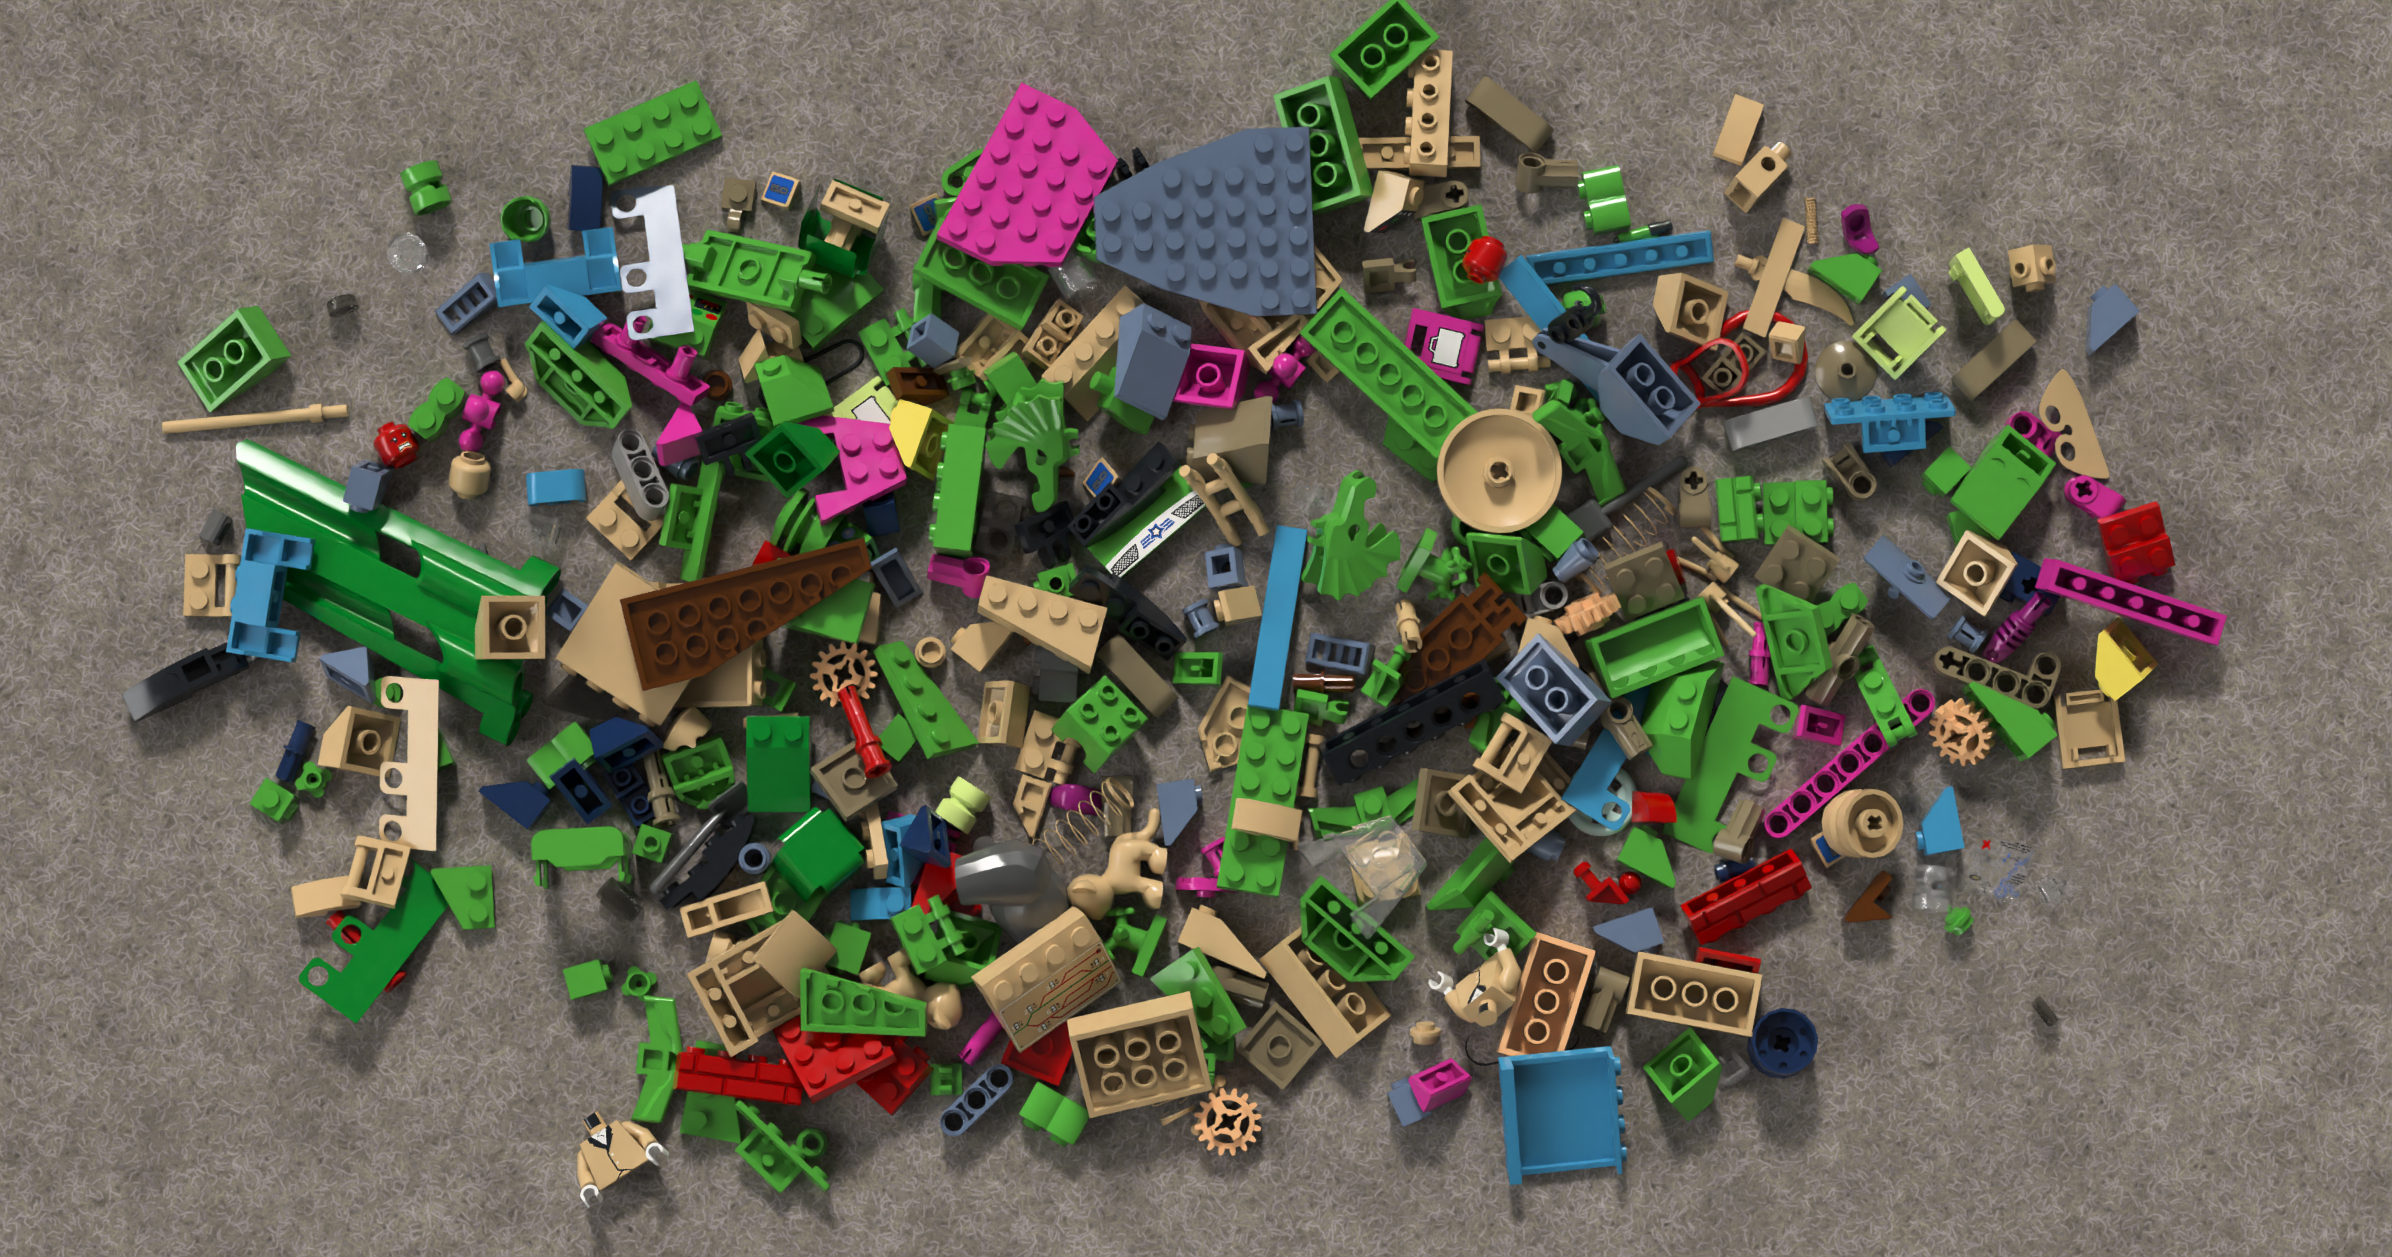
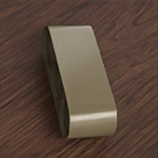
M1483 76L1465 99L1469 107H1476L1480 111L1479 114L1495 127L1497 125L1504 129L1503 133L1520 146L1524 144L1528 147V152L1537 153L1554 132V129L1545 120L1486 76Z
M2015 319L1963 366L1951 380L1972 402L2037 341Z
M1116 633L1095 653L1100 661L1105 663L1115 677L1150 711V714L1155 719L1159 718L1179 699L1175 692L1119 633Z

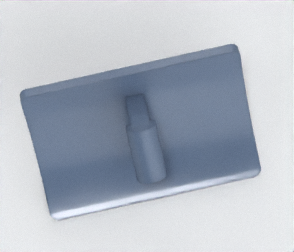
M1885 535L1879 538L1863 558L1868 565L1892 585L1888 589V596L1890 598L1896 599L1900 594L1904 595L1930 619H1934L1953 596L1946 589L1938 585L1936 580L1925 572L1924 567L1918 561L1908 557Z

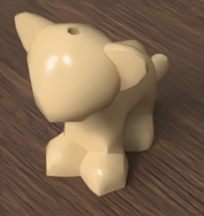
M1157 808L1150 809L1148 824L1143 830L1124 833L1116 837L1110 848L1108 867L1103 875L1083 874L1072 880L1067 887V895L1071 907L1075 906L1091 919L1101 920L1111 909L1114 895L1135 892L1141 894L1148 908L1156 910V908L1160 909L1163 882L1141 877L1140 875L1141 861H1146L1149 870L1154 874L1162 875L1166 868L1167 849L1151 843V839L1158 832L1161 823V814Z
M904 948L887 958L896 979L885 986L881 984V980L886 973V967L882 961L858 974L862 981L860 982L861 984L927 1002V1023L936 1029L948 1030L956 1026L963 1015L961 995L955 983L939 982L927 987L912 972L911 961Z

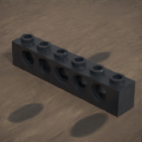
M1483 659L1319 744L1322 757L1339 786L1345 783H1353L1359 780L1364 773L1372 769L1383 768L1391 759L1401 754L1407 755L1412 753L1419 745L1426 741L1437 740L1446 731L1456 726H1464L1470 723L1473 717L1483 712H1491L1497 709L1502 702L1506 701L1502 687L1487 660ZM1467 693H1476L1472 699H1462ZM1440 707L1448 708V710L1445 713H1435V711ZM1413 721L1421 722L1420 725L1415 728L1407 727V725ZM1389 735L1393 737L1388 742L1379 741L1383 736ZM1356 750L1365 751L1361 756H1352V753Z

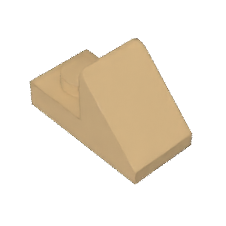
M758 329L738 359L745 383L758 380L754 364L769 358L786 355L804 362L800 347L798 346L792 350L778 342L766 345L762 333Z

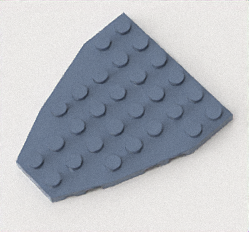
M1309 127L1245 129L1155 163L1093 198L1097 261L1145 281L1158 289L1232 309L1250 316L1317 314Z

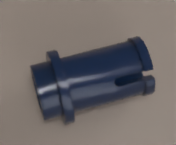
M1752 856L1746 864L1732 860L1724 862L1721 859L1719 864L1714 865V871L1718 882L1721 883L1754 868L1755 865Z

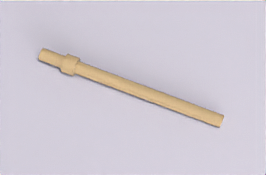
M312 404L309 405V408L165 421L162 422L163 434L308 420L311 423L325 422V419L349 417V408L347 404L335 406Z

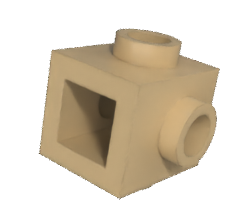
M2029 245L2008 250L2010 277L2013 287L2026 288V292H2038L2045 290V284L2056 282V264L2053 259L2051 245Z

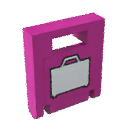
M1412 308L1404 345L1408 349L1411 348L1415 327L1427 328L1421 357L1418 358L1442 380L1471 386L1472 379L1461 377L1462 372L1474 374L1482 337L1472 335L1471 331L1483 332L1485 325Z

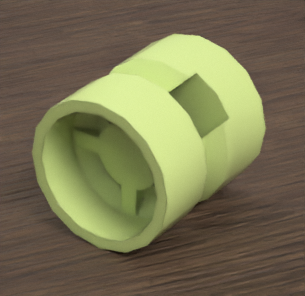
M957 776L949 790L951 798H943L935 812L948 823L969 834L977 821L974 814L982 812L991 800V797Z

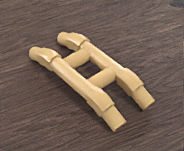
M1215 453L1208 455L1207 463L1214 468V471L1220 478L1206 484L1203 477L1188 465H1183L1180 468L1179 474L1199 495L1217 521L1229 544H1232L1234 547L1242 544L1236 531V526L1229 516L1241 509H1244L1258 536H1263L1270 531L1260 508L1235 476L1229 463L1223 458H1220ZM1229 487L1236 499L1220 505L1213 494Z

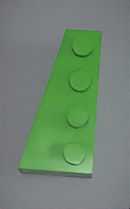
M949 424L948 432H942L940 450L945 451L944 463H938L936 477L937 481H941L940 493H935L933 499V511L937 512L936 524H930L929 542H933L937 555L965 559L975 556V549L972 548V538L976 536L978 531V512H976V506H979L981 502L982 482H980V476L984 474L985 444L988 437L986 428Z

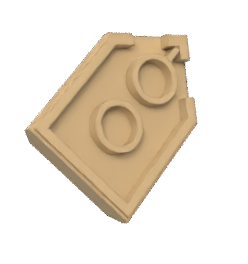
M1228 675L1198 728L1210 772L1238 763L1251 687Z

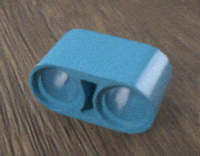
M583 469L526 474L528 506H539V503H547V505L568 504L570 500H578V503L587 501Z

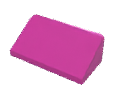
M1450 1058L1409 1077L1408 1082L1420 1108L1426 1113L1464 1095L1472 1077Z

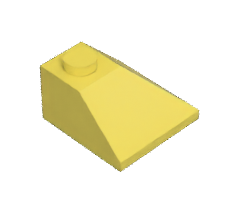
M899 399L897 406L892 410L890 416L891 424L889 429L905 466L923 477L934 481L938 463L941 462L945 452L940 450L942 432H948L949 424H954V422L931 408Z
M2119 616L2098 634L2095 678L2098 680L2100 690L2106 696H2111L2116 701L2141 682L2158 665L2156 660Z

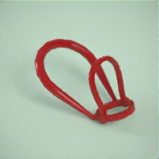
M1749 310L1738 312L1722 323L1720 338L1711 340L1703 346H1698L1685 359L1681 358L1672 362L1670 368L1677 376L1678 368H1680L1690 378L1695 389L1696 398L1701 403L1696 410L1702 407L1768 405L1778 403L1795 392L1805 377L1809 358L1806 342L1804 341L1802 362L1795 364L1794 371L1785 384L1771 392L1728 398L1740 392L1746 385L1749 377V366L1742 349L1736 342L1724 338L1745 323ZM1777 311L1774 312L1771 323L1775 325L1777 322L1795 324ZM1717 344L1727 345L1734 350L1739 358L1742 368L1741 379L1735 388L1725 393L1705 398L1702 381L1690 362Z

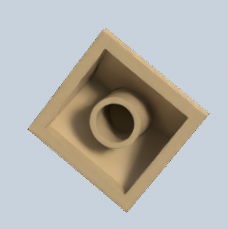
M1966 530L1936 583L1975 611L1987 617L2018 564L2006 545Z
M1009 680L985 682L977 738L979 744L1023 748L1030 686Z

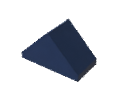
M925 804L918 811L899 846L918 861L948 868L951 866L946 821Z

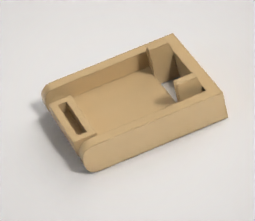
M2100 689L2065 693L2066 706L2062 707L2060 695H2052L2061 770L2125 762L2117 700L2114 701L2110 696L2108 697L2109 701L2104 702V695ZM2106 747V758L2078 761V749Z

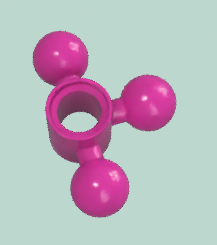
M1299 334L1293 341V352L1289 354L1285 351L1274 359L1273 366L1268 371L1273 377L1270 381L1260 382L1254 390L1255 398L1272 396V403H1275L1279 396L1278 387L1282 383L1285 387L1291 389L1295 384L1294 381L1298 376L1301 377L1306 370V367L1299 360L1302 357L1311 356L1316 349Z
M491 370L484 373L480 380V386L484 391L482 397L471 394L466 402L462 420L472 424L470 429L464 430L459 436V446L463 451L478 452L483 446V436L480 433L481 428L493 430L496 425L494 419L496 414H500L502 405L492 401L494 395L502 392L505 386V379L498 371Z

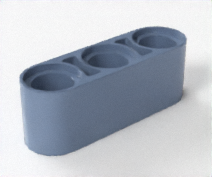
M1001 1064L990 1067L941 1115L940 1127L943 1132L950 1136H959L965 1133L1012 1087L1014 1083L1012 1070L1006 1065ZM998 1069L1006 1071L1009 1078L1008 1083L1001 1088L994 1086L991 1082V1075ZM974 1091H980L985 1095L986 1103L981 1109L976 1110L969 1105V1096ZM951 1113H958L963 1118V1126L958 1131H951L946 1126V1118Z

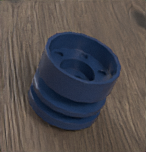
M1780 1008L1768 1012L1753 1026L1752 1036L1748 1037L1747 1052L1751 1063L1759 1072L1770 1078L1785 1079L1795 1076L1812 1061L1817 1052L1818 1036L1813 1023L1806 1015L1795 1009ZM1777 1037L1780 1041L1786 1040L1788 1042V1045L1785 1047V1053L1781 1049H1774L1773 1045L1776 1044Z

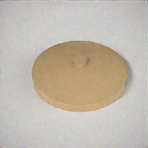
M1489 409L1467 417L1450 432L1438 456L1437 483L1445 504L1461 522L1485 533L1508 534L1531 526L1550 509L1561 485L1562 463L1560 453L1553 438L1540 423L1538 424L1530 416L1515 410Z

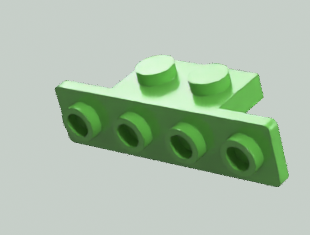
M702 460L697 487L672 483L670 485L669 499L659 544L666 547L685 549L680 579L688 582L702 579V575L705 572L706 553L712 538L711 528L714 514L718 507L717 498L720 484L724 477V464L721 461L705 465Z
M739 1100L733 1105L755 1127L734 1151L779 1194L800 1172L807 1176L823 1192H826L831 1187L826 1182L829 1177L816 1165L812 1169L804 1161L806 1155L796 1145L792 1144L789 1147L781 1139L784 1134L773 1123L770 1122L766 1125L758 1117L761 1112L751 1102L747 1100L744 1104Z

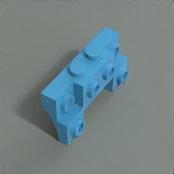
M613 227L583 230L582 235L585 255L531 263L523 262L520 239L489 243L498 307L533 303L542 289L548 284L584 297L585 295L621 291Z
M246 528L241 561L235 573L237 586L235 596L230 604L232 617L226 652L296 662L301 632L278 628L287 569L292 567L311 570L316 539Z

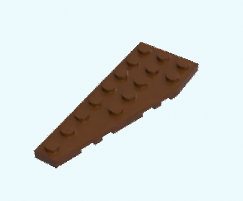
M865 538L620 599L642 690L646 691L707 675L872 569Z

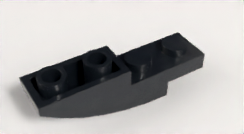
M1158 441L1116 486L1109 482L1067 527L1086 548L1104 540L1130 523L1153 504L1166 491L1162 485L1181 466V463L1164 444Z
M1087 564L1069 583L1068 592L1084 602L1106 607V615L1118 622V631L1168 661L1187 642L1186 636L1161 609L1116 574L1112 573L1107 577Z
M227 642L210 650L204 648L144 679L124 692L122 697L136 723L192 698V694L249 669L245 655L226 652Z
M744 813L729 824L732 828L723 836L717 833L704 843L707 848L702 853L709 862L706 865L703 862L698 863L687 872L690 876L681 884L675 881L662 892L665 897L660 902L666 910L671 911L693 893L699 901L705 900L728 878L739 863L740 851L749 844L757 823V819L753 814L747 817Z

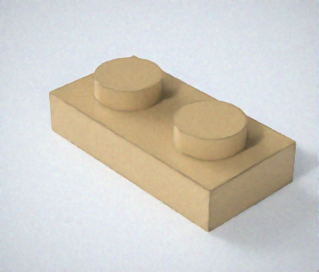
M832 180L821 203L820 210L877 234L888 212L890 203Z
M746 302L748 320L755 329H760L771 336L776 342L782 343L792 350L802 344L800 325L797 319L780 309Z

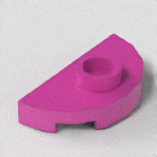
M1178 877L1176 879L1175 890L1197 891L1196 897L1215 898V892L1237 893V891L1217 888L1218 878Z

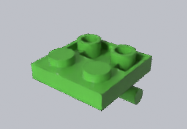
M1490 891L1455 930L1461 937L1453 945V949L1457 954H1463L1471 946L1485 960H1488L1498 950L1496 947L1485 944L1484 934L1488 933L1495 936L1493 928H1497L1508 933L1509 942L1506 947L1511 948L1516 958L1537 933L1493 891Z

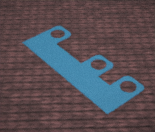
M1651 684L1624 695V698L1628 699L1631 703L1633 714L1639 724H1641ZM1616 709L1612 717L1623 719L1622 713ZM1603 729L1561 799L1615 831L1621 828L1629 815L1630 805L1607 791L1627 758L1609 730ZM1615 802L1621 807L1622 815L1617 821L1610 822L1603 817L1602 808L1606 803Z

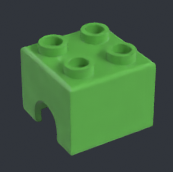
M1104 675L1063 713L1051 731L1062 742L1068 737L1078 741L1086 753L1083 763L1095 774L1135 737L1149 719Z

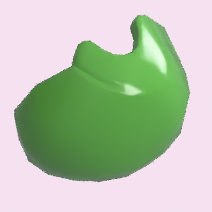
M523 196L512 199L503 207L500 222L502 230L509 239H520L521 242L531 243L539 241L540 238H543L548 233L551 217L549 208L540 199Z

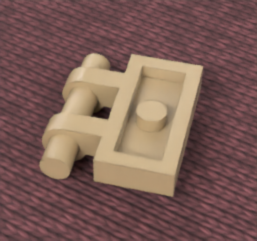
M1530 316L1484 320L1486 352L1499 351V359L1487 361L1488 372H1501L1502 375L1511 374L1512 370L1528 369L1529 372H1537L1538 368L1550 367V358L1545 355L1537 356V350L1533 346V338L1541 330ZM1527 349V357L1509 358V350Z
M1034 710L1015 770L1045 779L1048 768L1057 770L1053 782L1064 785L1068 775L1073 773L1075 766L1072 763L1077 748L1081 749L1082 745L1069 737L1062 742L1051 731L1059 718ZM1057 741L1066 744L1060 761L1052 759Z

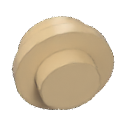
M926 637L920 640L915 648V658L925 668L938 667L946 656L944 644L934 637Z
M1421 1021L1416 1023V1027L1410 1029V1035L1413 1036V1043L1431 1045L1438 1043L1441 1029L1435 1027L1434 1022Z

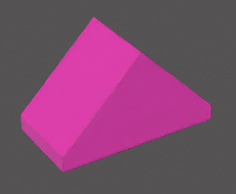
M680 403L656 442L659 465L667 466L700 455L693 434L703 430L688 404Z
M1807 705L1798 707L1799 712L1795 720L1793 739L1841 746L1845 715Z

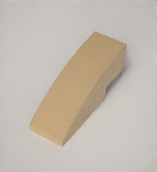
M766 881L679 908L688 938L711 933L774 911Z

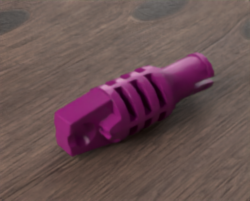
M2036 592L2021 610L2013 611L1993 633V637L1982 652V656L1990 662L1999 664L2011 653L2015 652L2035 630V622L2051 607V601L2046 598L2040 606H2037L2044 597V594Z

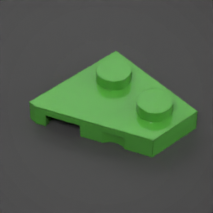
M491 865L431 869L433 879L463 930L495 928Z

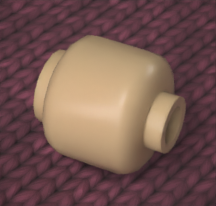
M473 451L462 452L460 456L455 457L451 462L449 474L450 488L457 492L458 497L468 500L475 499L476 496L484 494L489 486L490 463L485 460V456L481 453Z

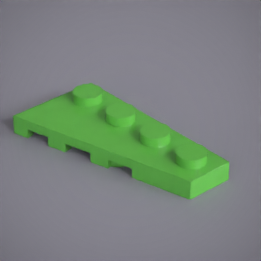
M903 641L880 645L873 651L927 759L970 750L979 744L978 740L927 672L917 662Z
M802 967L800 970L801 1031L926 1036L927 1002Z

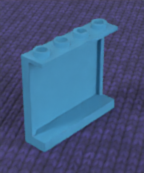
M1611 1046L1498 1057L1506 1170L1510 1185L1522 1184V1175L1616 1166L1617 1173L1622 1174V1162H1627V1151L1625 1143H1620V1133H1625L1623 1114L1618 1115V1105L1623 1104L1622 1087L1616 1086V1076H1621L1620 1058L1614 1057Z

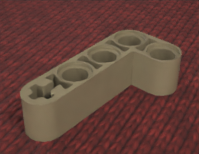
M1949 646L1935 652L1931 659L1932 669L1935 673L1965 686L1974 681L1969 677V667L1971 665H1978L1983 670V678L1981 681L1974 682L2036 710L2045 706L2050 700L2061 671V661L2052 652H2042L2035 656L2029 664L2026 675ZM1949 654L1951 655L1950 661L1959 665L1963 659L1966 662L1961 668L1960 675H1958L1959 667L1951 665L1944 669L1943 662L1939 658ZM2040 659H2047L2051 662L2053 669L2050 675H2044L2038 670ZM2000 676H2006L2012 681L2010 692H2002L1998 688L1997 682ZM2033 687L2041 692L2042 697L2039 704H2033L2027 699L2029 688Z

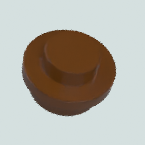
M712 370L702 379L704 383L711 386L706 396L710 400H724L732 391V380L724 371Z

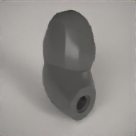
M1019 839L994 843L976 852L959 857L955 861V881L960 903L962 905H989V909L998 925L1017 943H1021L1071 908L1065 882L1051 868L1043 849Z

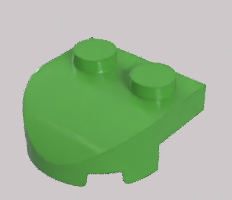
M721 734L696 742L695 748L685 746L676 749V752L671 751L662 754L675 794L682 802L685 801L690 805L696 806L698 809H709V803L731 788L735 781L732 761Z

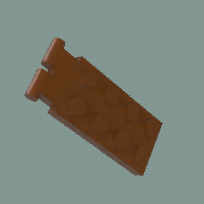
M1486 572L1476 580L1480 584L1478 588L1468 597L1462 593L1420 632L1422 648L1419 650L1416 643L1417 652L1411 653V658L1408 661H1404L1397 671L1402 675L1404 684L1392 700L1395 704L1485 659L1505 640L1502 634L1514 622L1519 627L1528 619L1510 598L1501 606L1496 600L1504 592Z

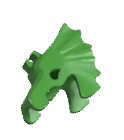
M1042 378L1033 388L1021 387L1019 392L1013 398H1010L1008 406L1004 410L996 412L995 416L998 422L994 423L993 429L988 431L990 440L985 444L991 462L998 469L1003 468L1008 458L1018 447L1025 449L1027 467L1038 479V482L1034 483L1035 493L1032 494L1033 506L1038 512H1045L1057 501L1059 466L1065 463L1068 458L1080 454V445L1074 446L1069 442L1073 438L1078 439L1079 431L1078 429L1066 427L1064 416L1065 383L1061 380L1050 382L1045 378ZM1038 449L1043 451L1045 455L1040 454L1038 452Z
M1359 470L1351 472L1341 481L1332 512L1322 516L1320 519L1311 520L1310 525L1317 528L1316 536H1308L1307 541L1314 546L1307 566L1300 576L1301 581L1315 584L1320 594L1331 595L1338 601L1345 594H1353L1359 597L1361 592L1371 588L1374 580L1388 576L1387 565L1390 562L1400 560L1401 545L1396 532L1391 531L1387 534L1385 526L1380 522L1368 532L1369 523L1364 518V503L1367 499L1375 497L1377 485L1374 479L1365 477Z

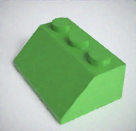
M1389 0L1329 54L1330 62L1352 87L1372 100L1440 37L1405 0Z

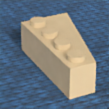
M986 575L977 613L1012 632L1020 634L1033 644L1040 645L1054 653L1055 656L1064 661H1069L1078 666L1082 671L1090 674L1107 612L1106 607Z

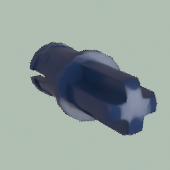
M300 720L296 722L297 724L288 745L283 746L286 750L275 774L278 779L289 783L294 780L303 756H307L305 751L316 728Z

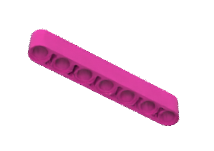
M1916 689L1901 700L1914 727L1926 718L1935 706V698L1932 693L1925 689ZM1919 695L1925 698L1927 707L1924 712H1918L1913 709L1911 702L1914 696ZM1877 722L1766 815L1763 819L1762 827L1764 833L1769 838L1781 839L1790 834L1889 749ZM1867 736H1874L1879 740L1880 747L1877 752L1872 753L1865 748L1864 741ZM1843 756H1850L1856 761L1854 772L1848 773L1842 769L1840 762ZM1820 776H1826L1831 779L1833 787L1829 793L1821 792L1818 789L1817 780ZM1797 796L1805 797L1808 800L1809 808L1806 813H1799L1794 809L1793 801ZM1773 816L1781 817L1785 821V830L1782 833H1775L1771 830L1769 822Z

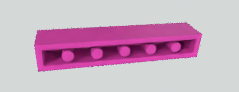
M2044 558L2035 586L2037 589L2203 644L2218 646L2227 618L2226 615L2057 559Z

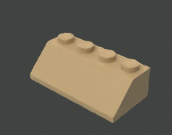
M1126 285L1041 376V378H1045L1050 382L1064 381V401L1087 422L1099 410L1097 402L1101 395L1100 392L1090 388V381L1093 375L1099 371L1109 376L1111 369L1116 367L1120 317L1144 303Z
M1301 927L1259 959L1336 1058L1391 1016V1013L1366 981L1349 982L1302 942Z
M1638 951L1630 982L1625 1014L1751 1037L1762 975Z

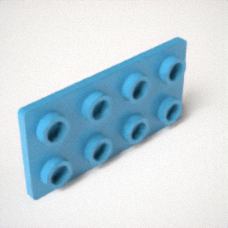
M1927 392L1924 394V397H1912L1911 394H1896L1893 396V399L1883 400L1879 396H1865L1862 398V401L1850 402L1848 398H1835L1831 400V403L1824 404V411L1832 425L1861 423L1863 453L1926 449L1925 418L1956 416V409L1948 396L1943 395L1942 392Z

